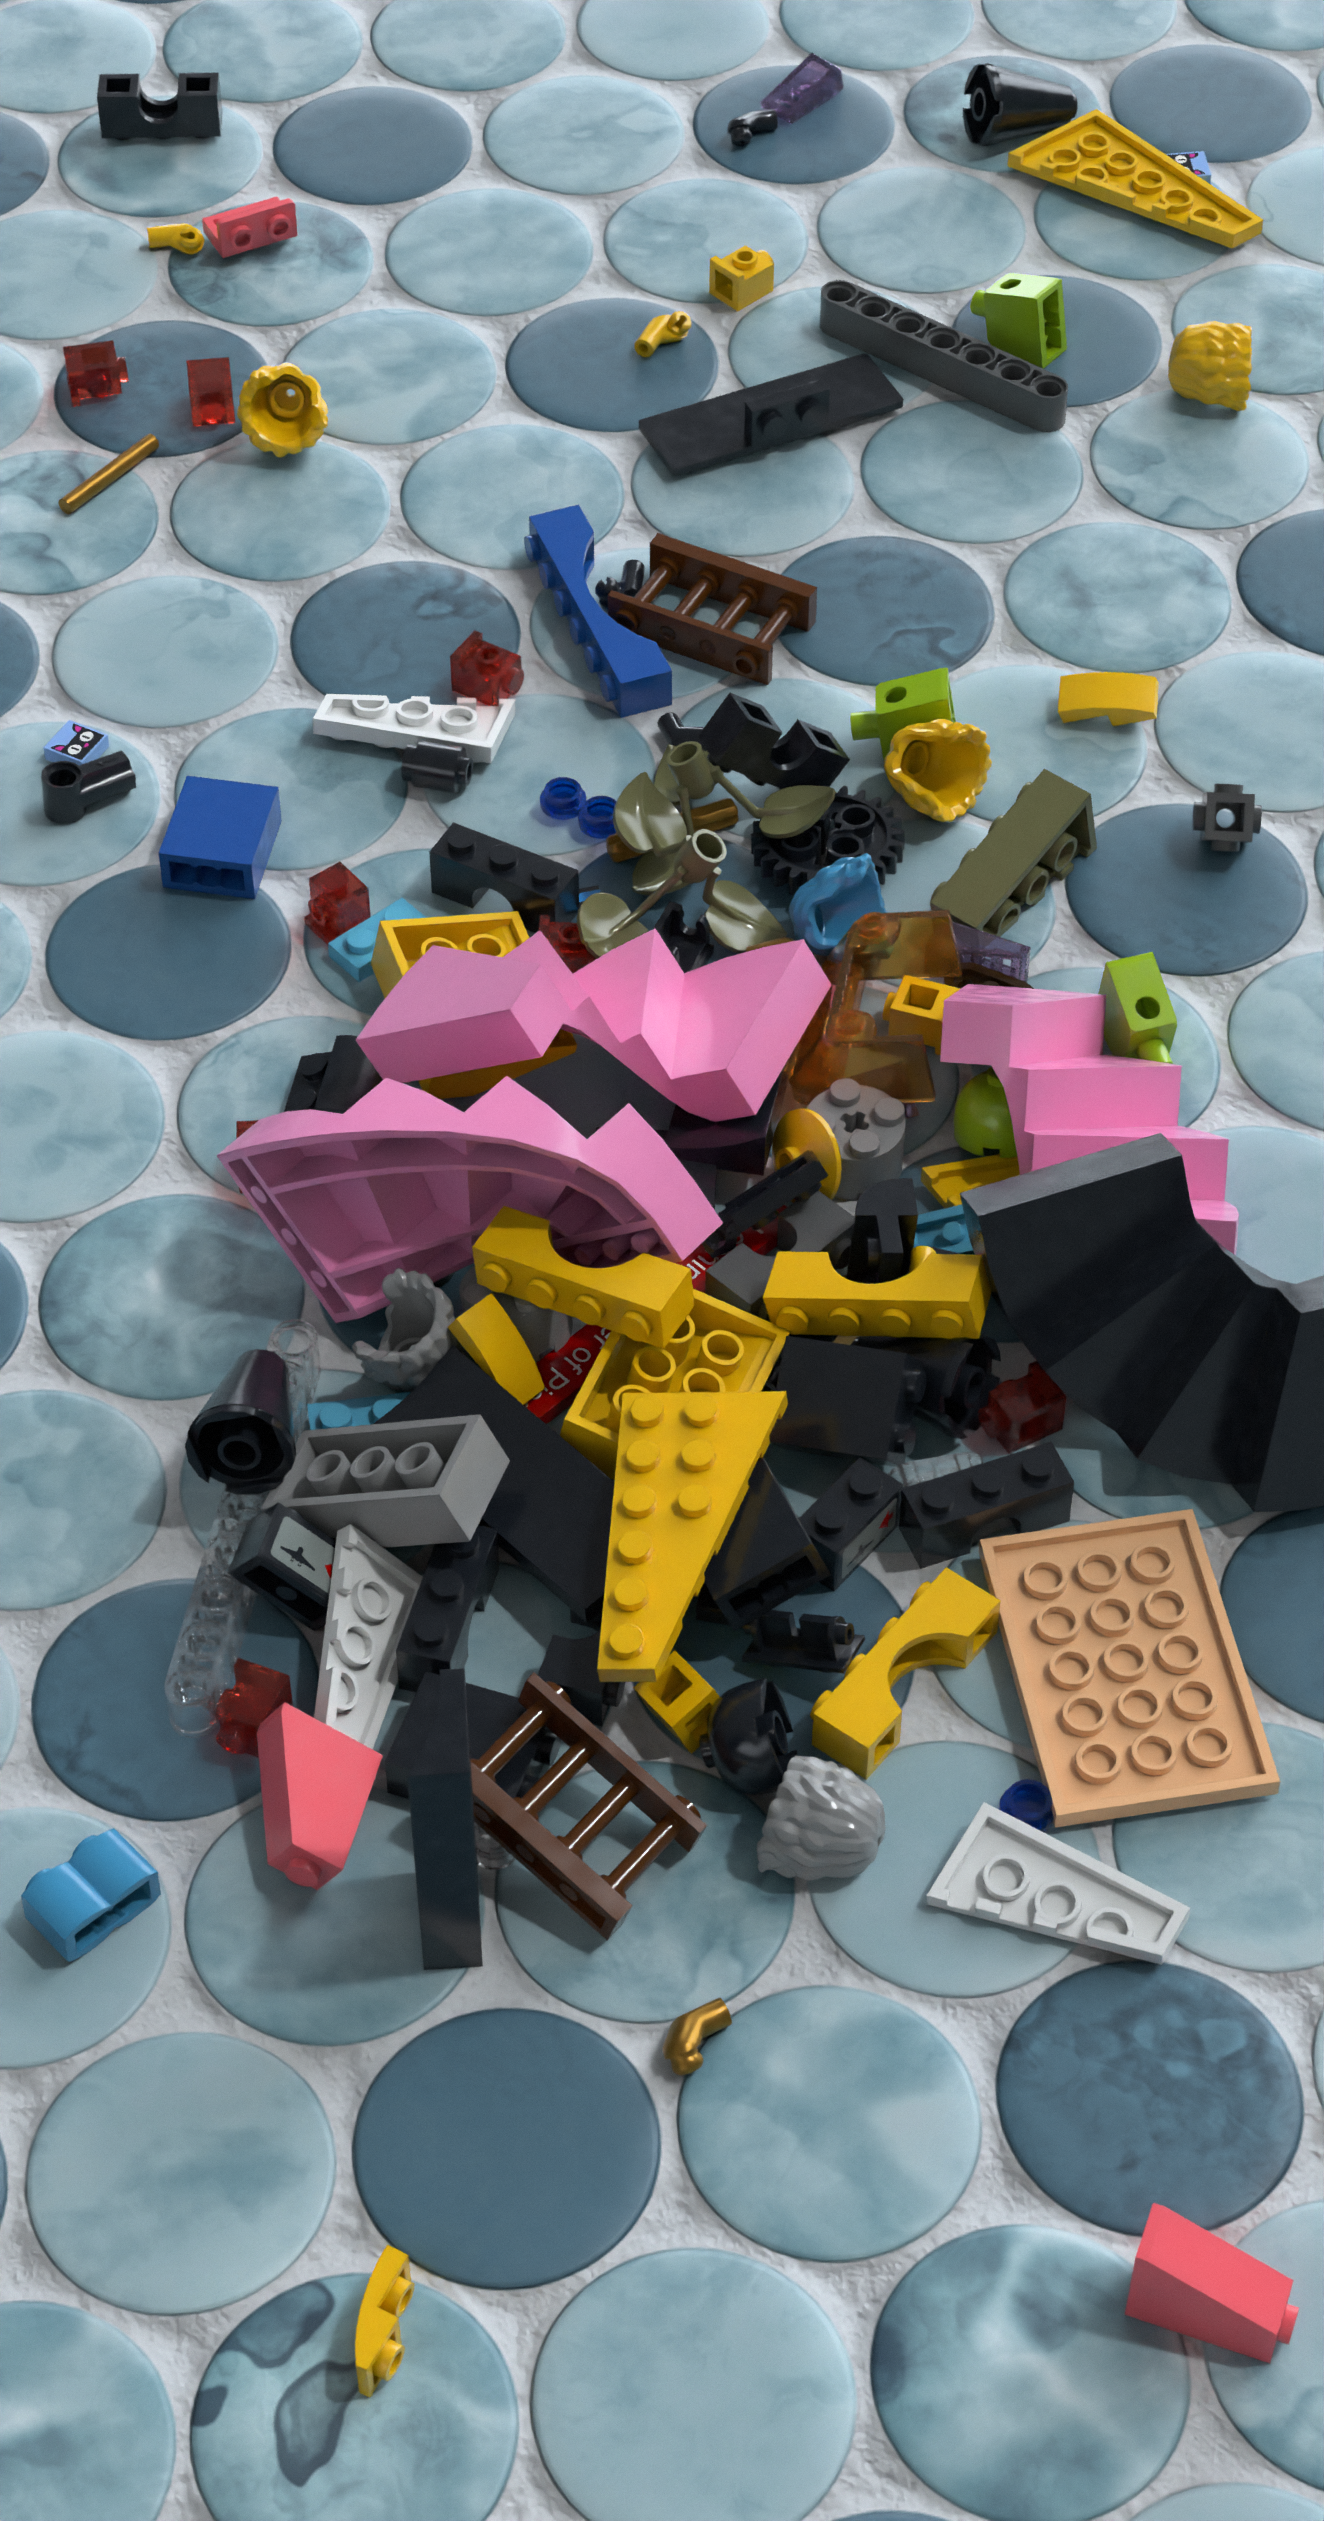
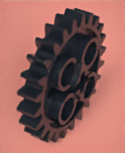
M843 786L835 794L833 802L821 818L810 828L796 836L781 839L767 837L762 834L759 828L760 821H754L753 833L751 834V854L754 855V866L761 867V876L763 878L773 876L774 887L777 888L788 883L789 894L794 895L800 886L814 878L822 868L832 865L840 858H856L868 853L875 864L879 883L883 885L885 884V873L895 875L897 873V863L903 862L905 830L902 829L901 817H894V808L892 806L881 808L882 798L876 797L866 801L865 790H861L852 796L848 795L847 786ZM834 819L835 828L831 829L829 832L831 822ZM827 850L825 861L821 865V855H824Z

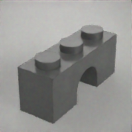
M818 1190L811 1197L800 1202L795 1201L778 1214L777 1248L780 1251L828 1252L833 1268L835 1270L843 1269L848 1266L854 1216ZM739 1244L705 1271V1294L770 1322L763 1295L776 1256H763L754 1252L745 1244Z

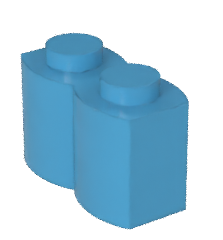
M113 1828L98 1836L91 1835L82 1840L73 1851L72 1857L68 1862L59 1864L52 1869H43L36 1873L28 1882L21 1898L25 1918L68 1962H71L93 1950L114 1928L130 1922L150 1907L161 1895L158 1872Z

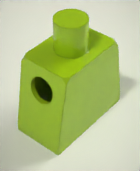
M1009 273L1005 274L986 291L977 290L974 293L970 303L971 312L985 317L987 340L992 346L1043 369L1067 350L1062 279Z
M948 667L879 683L875 687V710L850 713L853 741L880 738L883 760H885L886 755L890 752L893 736L904 727L916 723L931 722L937 719L956 722Z
M1153 952L1106 962L1098 994L1106 995L1104 1039L1112 1055L1173 1064L1169 1053L1177 1028V1017Z

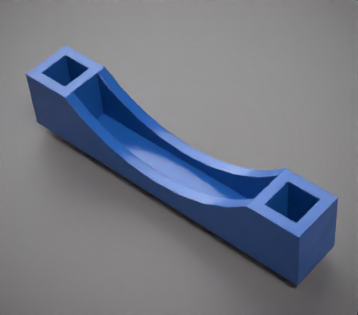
M579 504L529 516V535L524 537L527 557L530 562L536 561L539 566L543 587L552 590L556 610L560 617L566 616L574 644H581L583 647L588 670L590 673H597L605 701H612L621 718L672 705V669L657 643L637 635L618 624L600 608L590 594L587 579L594 567V531Z

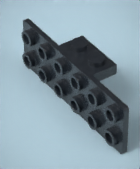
M863 353L640 419L639 430L671 474L678 476L901 409L903 407V397L870 356Z

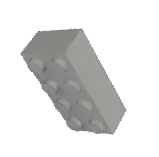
M480 1414L305 1430L296 1443V1457L292 1469L284 1476L283 1482L276 1489L270 1490L261 1507V1511L264 1512L279 1502L286 1508L297 1511L305 1521L329 1537L336 1539L337 1530L351 1524L383 1548L467 1542L471 1540L510 1460Z

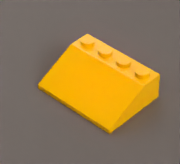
M518 911L385 920L379 923L371 966L383 996L386 998L405 973L433 945L504 957L529 939V935ZM560 1029L542 1057L418 1080L423 1091L438 1099L474 1096L493 1088L505 1076L514 1079L575 1053L577 1043L571 1032Z
M693 1289L694 1307L664 1349L643 1341L632 1340L626 1335L611 1330L564 1419L560 1436L610 1479L615 1480L623 1393L762 1392L782 1352L786 1336H789L791 1331Z

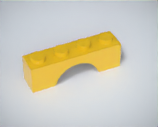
M503 1206L472 1246L477 1284L485 1286L491 1291L517 1297L531 1302L540 1308L551 1309L577 1318L586 1324L597 1325L626 1335L632 1340L643 1341L663 1349L694 1307L691 1268L646 1253H642L626 1263L608 1268H587L572 1264L560 1257L553 1249L549 1220L507 1206Z
M777 1251L763 1300L770 1322L791 1331V1335L929 1337L946 1339L968 1337L979 1339L991 1295V1288L982 1255L929 1254L920 1266L901 1278L885 1283L863 1284L850 1281L837 1273L831 1264L828 1252Z
M947 1567L932 1583L929 1581L922 1583L913 1595L910 1607L899 1619L892 1617L882 1628L876 1645L866 1655L860 1653L852 1660L845 1672L844 1680L833 1692L830 1690L824 1691L816 1700L810 1713V1718L813 1720L812 1745L867 1780L900 1743L902 1710L891 1694L892 1687L907 1673L924 1666L950 1665L965 1669L997 1634L1001 1600Z

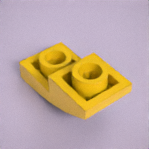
M1092 672L1060 676L1058 714L1063 723L1107 715L1112 726L1157 719L1159 682L1153 676L1122 672Z
M492 1293L456 1318L447 1327L479 1367L523 1405L545 1389L540 1372L524 1339Z
M388 2244L378 2259L368 2281L356 2327L355 2363L359 2393L369 2398L381 2379L385 2381L391 2380L402 2362L405 2346L401 2343L399 2317L408 2307L415 2288V2284L411 2282L409 2255Z

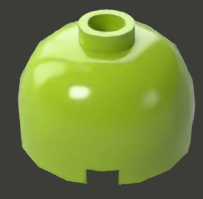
M991 1066L987 1071L970 1079L960 1090L956 1098L954 1112V1139L961 1148L976 1155L984 1156L983 1147L999 1149L1000 1158L1017 1157L1012 1120L1005 1090Z

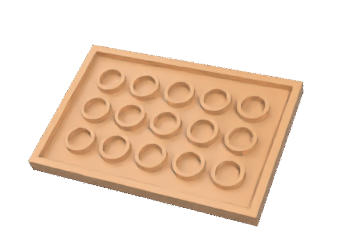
M1193 1509L980 1539L978 1553L989 1592L1001 1600L998 1625L1055 1828L1278 1794L1280 1778Z

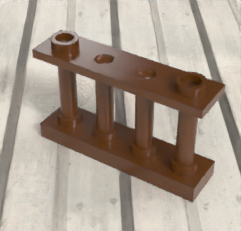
M657 533L650 542V578L638 593L631 597L611 590L608 594V615L618 624L635 634L655 641L659 648L765 685H769L772 681V644L784 628L789 625L808 632L816 622V586ZM667 584L689 591L674 611L652 604ZM707 597L729 605L714 625L692 618ZM747 611L769 618L754 639L732 632Z
M533 1672L526 1680L518 1698V1702L527 1710L478 1760L471 1758L474 1820L479 1827L608 1941L623 1924L633 1906L626 1900L625 1891L673 1840L687 1852H690L696 1846L707 1824L701 1820L699 1811L688 1799L680 1795L674 1796L577 1711L571 1705V1700L567 1693L560 1686L551 1681L545 1682ZM545 1725L570 1748L522 1798H512L496 1784L494 1776ZM588 1763L613 1786L565 1837H555L539 1822L538 1814ZM631 1801L656 1825L608 1876L604 1874L599 1876L582 1861L581 1853Z

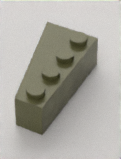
M1045 768L1033 782L1026 783L1020 790L1013 806L1005 815H999L993 821L988 835L976 849L971 848L966 852L958 870L947 882L940 883L934 890L930 900L934 929L979 955L987 950L1018 921L1021 912L1020 907L1023 904L1027 903L1028 905L1035 906L1045 897L1046 886L1053 877L1063 880L1073 871L1074 864L1071 861L1079 853L1088 857L1097 849L1091 793Z

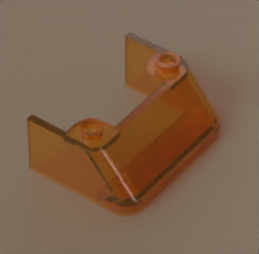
M950 910L891 913L870 912L864 914L852 924L820 966L832 985L795 1047L788 1076L793 1098L800 1104L809 1105L816 1096L830 1089L833 1082L849 1078L855 1080L859 1085L879 1089L902 1103L935 1102L936 1091L923 1035L876 1036L877 1028L873 1016L867 1012L859 1011L866 980L903 979L904 975L917 978L962 976L963 969Z

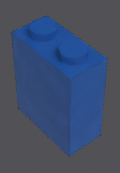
M186 776L158 853L163 888L255 899L282 822L279 788L277 786Z

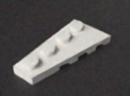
M326 694L313 717V734L330 736L335 740H354L372 743L382 748L396 747L405 749L408 744L417 745L419 741L465 747L467 757L472 758L473 763H492L515 716V699H499V706H476V698L457 697V705H432L430 697L411 696V699L395 704L389 703L386 695Z
M349 1524L337 1530L314 1718L373 1749L398 1681L396 1649L423 1577L356 1527Z
M983 1802L927 1894V1905L1161 1965L1190 1917V1907Z

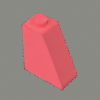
M284 1702L260 1724L257 1731L267 1864L285 1873L286 1877L293 1883L318 1890L344 1868L383 1755Z
M1156 2203L1152 2204L1135 2257L1125 2315L1270 2363L1277 2341L1289 2345L1299 2307L1288 2304L1294 2280L1169 2208Z

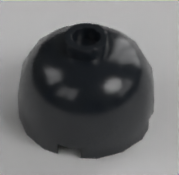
M767 1678L743 1683L724 1692L714 1702L707 1718V1734L700 1735L699 1737L701 1755L707 1768L716 1767L724 1782L738 1792L750 1795L777 1792L779 1784L782 1783L784 1772L787 1771L790 1759L796 1755L798 1756L797 1750L788 1753L786 1733L793 1732L784 1700L773 1681L767 1682Z

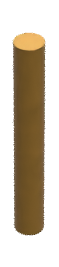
M147 434L66 494L58 502L61 510L66 514H71L159 448L157 438L152 434Z

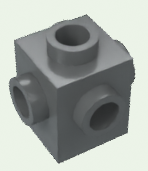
M1215 784L1214 792L1203 793L1202 802H1194L1192 830L1200 831V841H1211V850L1239 852L1240 843L1252 842L1253 833H1260L1262 807L1261 805H1255V794H1243V785ZM1222 809H1227L1233 814V822L1226 828L1221 827L1216 821L1217 813Z

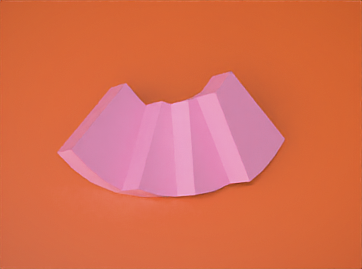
M653 929L607 952L572 974L543 933L538 931L504 957L433 945L405 973L379 1005L356 1038V1042L383 1080L389 1078L400 1083H407L542 1057L561 1029L586 1037L600 1045L655 1090L688 1113L718 1122L756 1115L832 984L804 939L740 953L684 973L657 930Z
M967 984L944 1000L940 1062L992 1066L1005 1090L1012 1120L1020 1175L1162 1133L1182 1154L1195 1219L1214 1239L1236 1255L1239 1213L1236 1207L1225 1201L1229 1139L1208 1132L1178 1126L1182 1065L1103 1054L1106 995Z
M505 1076L465 1112L423 1090L385 1078L343 1114L308 1109L282 1112L262 1118L216 1155L335 1323L359 1319L390 1305L391 1302L383 1293L382 1282L384 1277L393 1274L397 1268L403 1269L406 1273L414 1270L419 1274L426 1273L434 1283L474 1263L472 1246L503 1206L549 1220L555 1252L564 1260L587 1268L617 1266L634 1259L642 1253L673 1263L680 1262L723 1224L695 1180L664 1140L630 1103L586 1139L548 1104L508 1076Z

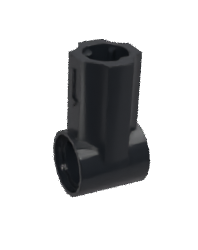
M121 750L82 765H77L70 761H58L47 765L41 773L44 813L52 822L58 824L74 823L85 815L86 806L136 788V776L132 770L129 758Z

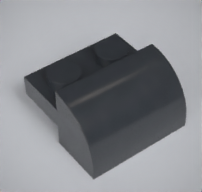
M336 1036L331 1052L301 1056L284 1112L312 1109L343 1114L383 1081L356 1042L358 1036Z
M912 1178L889 1179L876 1183L859 1197L855 1209L846 1279L863 1284H878L896 1280L907 1274L918 1220Z

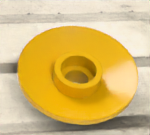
M805 1108L791 1110L780 1119L774 1132L772 1142L774 1171H777L807 1150L813 1151L829 1175L820 1181L822 1187L819 1191L833 1200L840 1185L842 1170L841 1155L836 1137L825 1119L815 1111Z

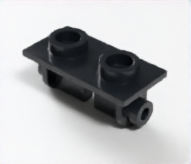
M770 1610L743 1626L744 1632L751 1634L753 1641L741 1658L742 1662L764 1664L771 1667H790L816 1670L822 1673L844 1674L865 1641L864 1635L854 1634L853 1624L845 1622L842 1616L832 1617L803 1613L799 1619L800 1628H796L793 1612Z

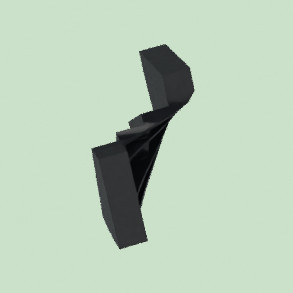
M1162 1133L960 1193L969 1240L974 1254L982 1255L991 1288V1295L1016 1335L1042 1369L1079 1408L1115 1431L1138 1460L1182 1477L1231 1484L1253 1512L1298 1511L1324 1506V1275L1297 1284L1273 1279L1248 1265L1214 1239L1194 1217L1182 1154Z

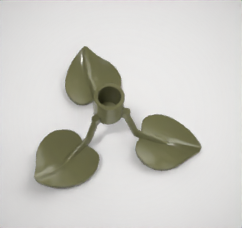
M695 741L684 742L677 746L668 744L654 781V786L674 806L681 805L687 835L691 836L694 834L689 800L706 797L713 791L717 783L729 792L754 818L761 819L759 828L763 835L777 839L796 836L814 825L829 808L836 794L835 789L831 787L793 786L770 794L764 802V808L756 807L724 776V772L721 771L719 766H713L707 758L708 751H703L700 743ZM653 850L645 853L633 870L632 891L641 895H651L674 873L673 866L676 853L662 858H658ZM679 880L667 893L679 890L689 884Z
M646 772L636 776L624 788L616 801L613 811V823L618 836L629 849L637 853H647L653 850L658 858L676 853L674 856V873L632 913L626 903L613 894L600 892L589 896L578 909L577 926L581 942L586 946L587 951L598 959L607 952L649 932L637 920L679 880L692 884L700 883L706 879L702 899L710 906L705 911L704 916L710 925L709 933L724 948L732 952L744 953L747 952V946L786 937L788 933L778 920L747 889L729 880L715 882L722 872L717 866L724 860L727 853L725 843L719 835L707 829L698 830L692 836L687 835V828L682 816L675 806L654 786Z

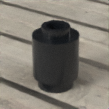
M419 741L417 745L408 744L402 759V779L412 782V785L418 788L459 793L462 785L468 786L471 781L473 759L467 757L465 747Z

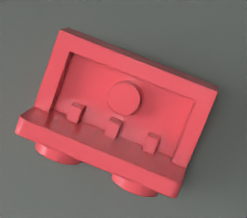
M276 196L202 218L203 232L222 258L298 236L295 203L290 198L280 201Z

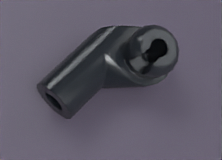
M775 109L748 112L732 119L728 123L727 128L728 133L731 134V142L736 146L746 145L750 143L752 133L777 129V114Z
M628 560L623 565L620 582L617 583L614 578L607 577L605 585L600 580L595 587V594L600 598V604L608 608V594L611 590L634 597L643 585L644 564L638 560Z
M672 712L666 713L659 718L657 726L668 744L677 746L684 742L695 741L700 743L703 751H707L698 738L704 727H684L678 715Z

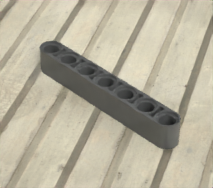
M834 280L824 284L821 288L820 329L828 336L1037 431L1053 432L1064 426L1068 383L1062 377L851 282Z

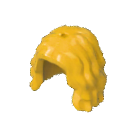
M1217 321L1188 325L1177 334L1170 352L1168 379L1172 389L1186 399H1195L1207 405L1218 404L1236 411H1244L1247 408L1246 401L1249 399V392L1251 391L1248 376L1252 371V327L1241 323L1224 324Z
M283 363L279 366H262L258 370H254L250 378L244 382L239 395L240 405L238 406L237 417L242 422V431L249 435L250 442L263 452L272 451L279 458L287 454L294 455L300 453L304 448L315 446L317 440L324 433V428L328 426V408L321 396V387L315 378L303 374L294 364ZM288 389H293L295 394L290 395Z
M946 719L908 725L899 730L891 740L890 752L884 760V770L892 787L902 795L905 802L911 808L931 816L934 820L952 822L956 817L964 816L967 809L975 806L976 796L981 793L983 785L987 781V771L992 764V760L989 757L990 746L986 743L987 734L971 724H961L960 722H951Z

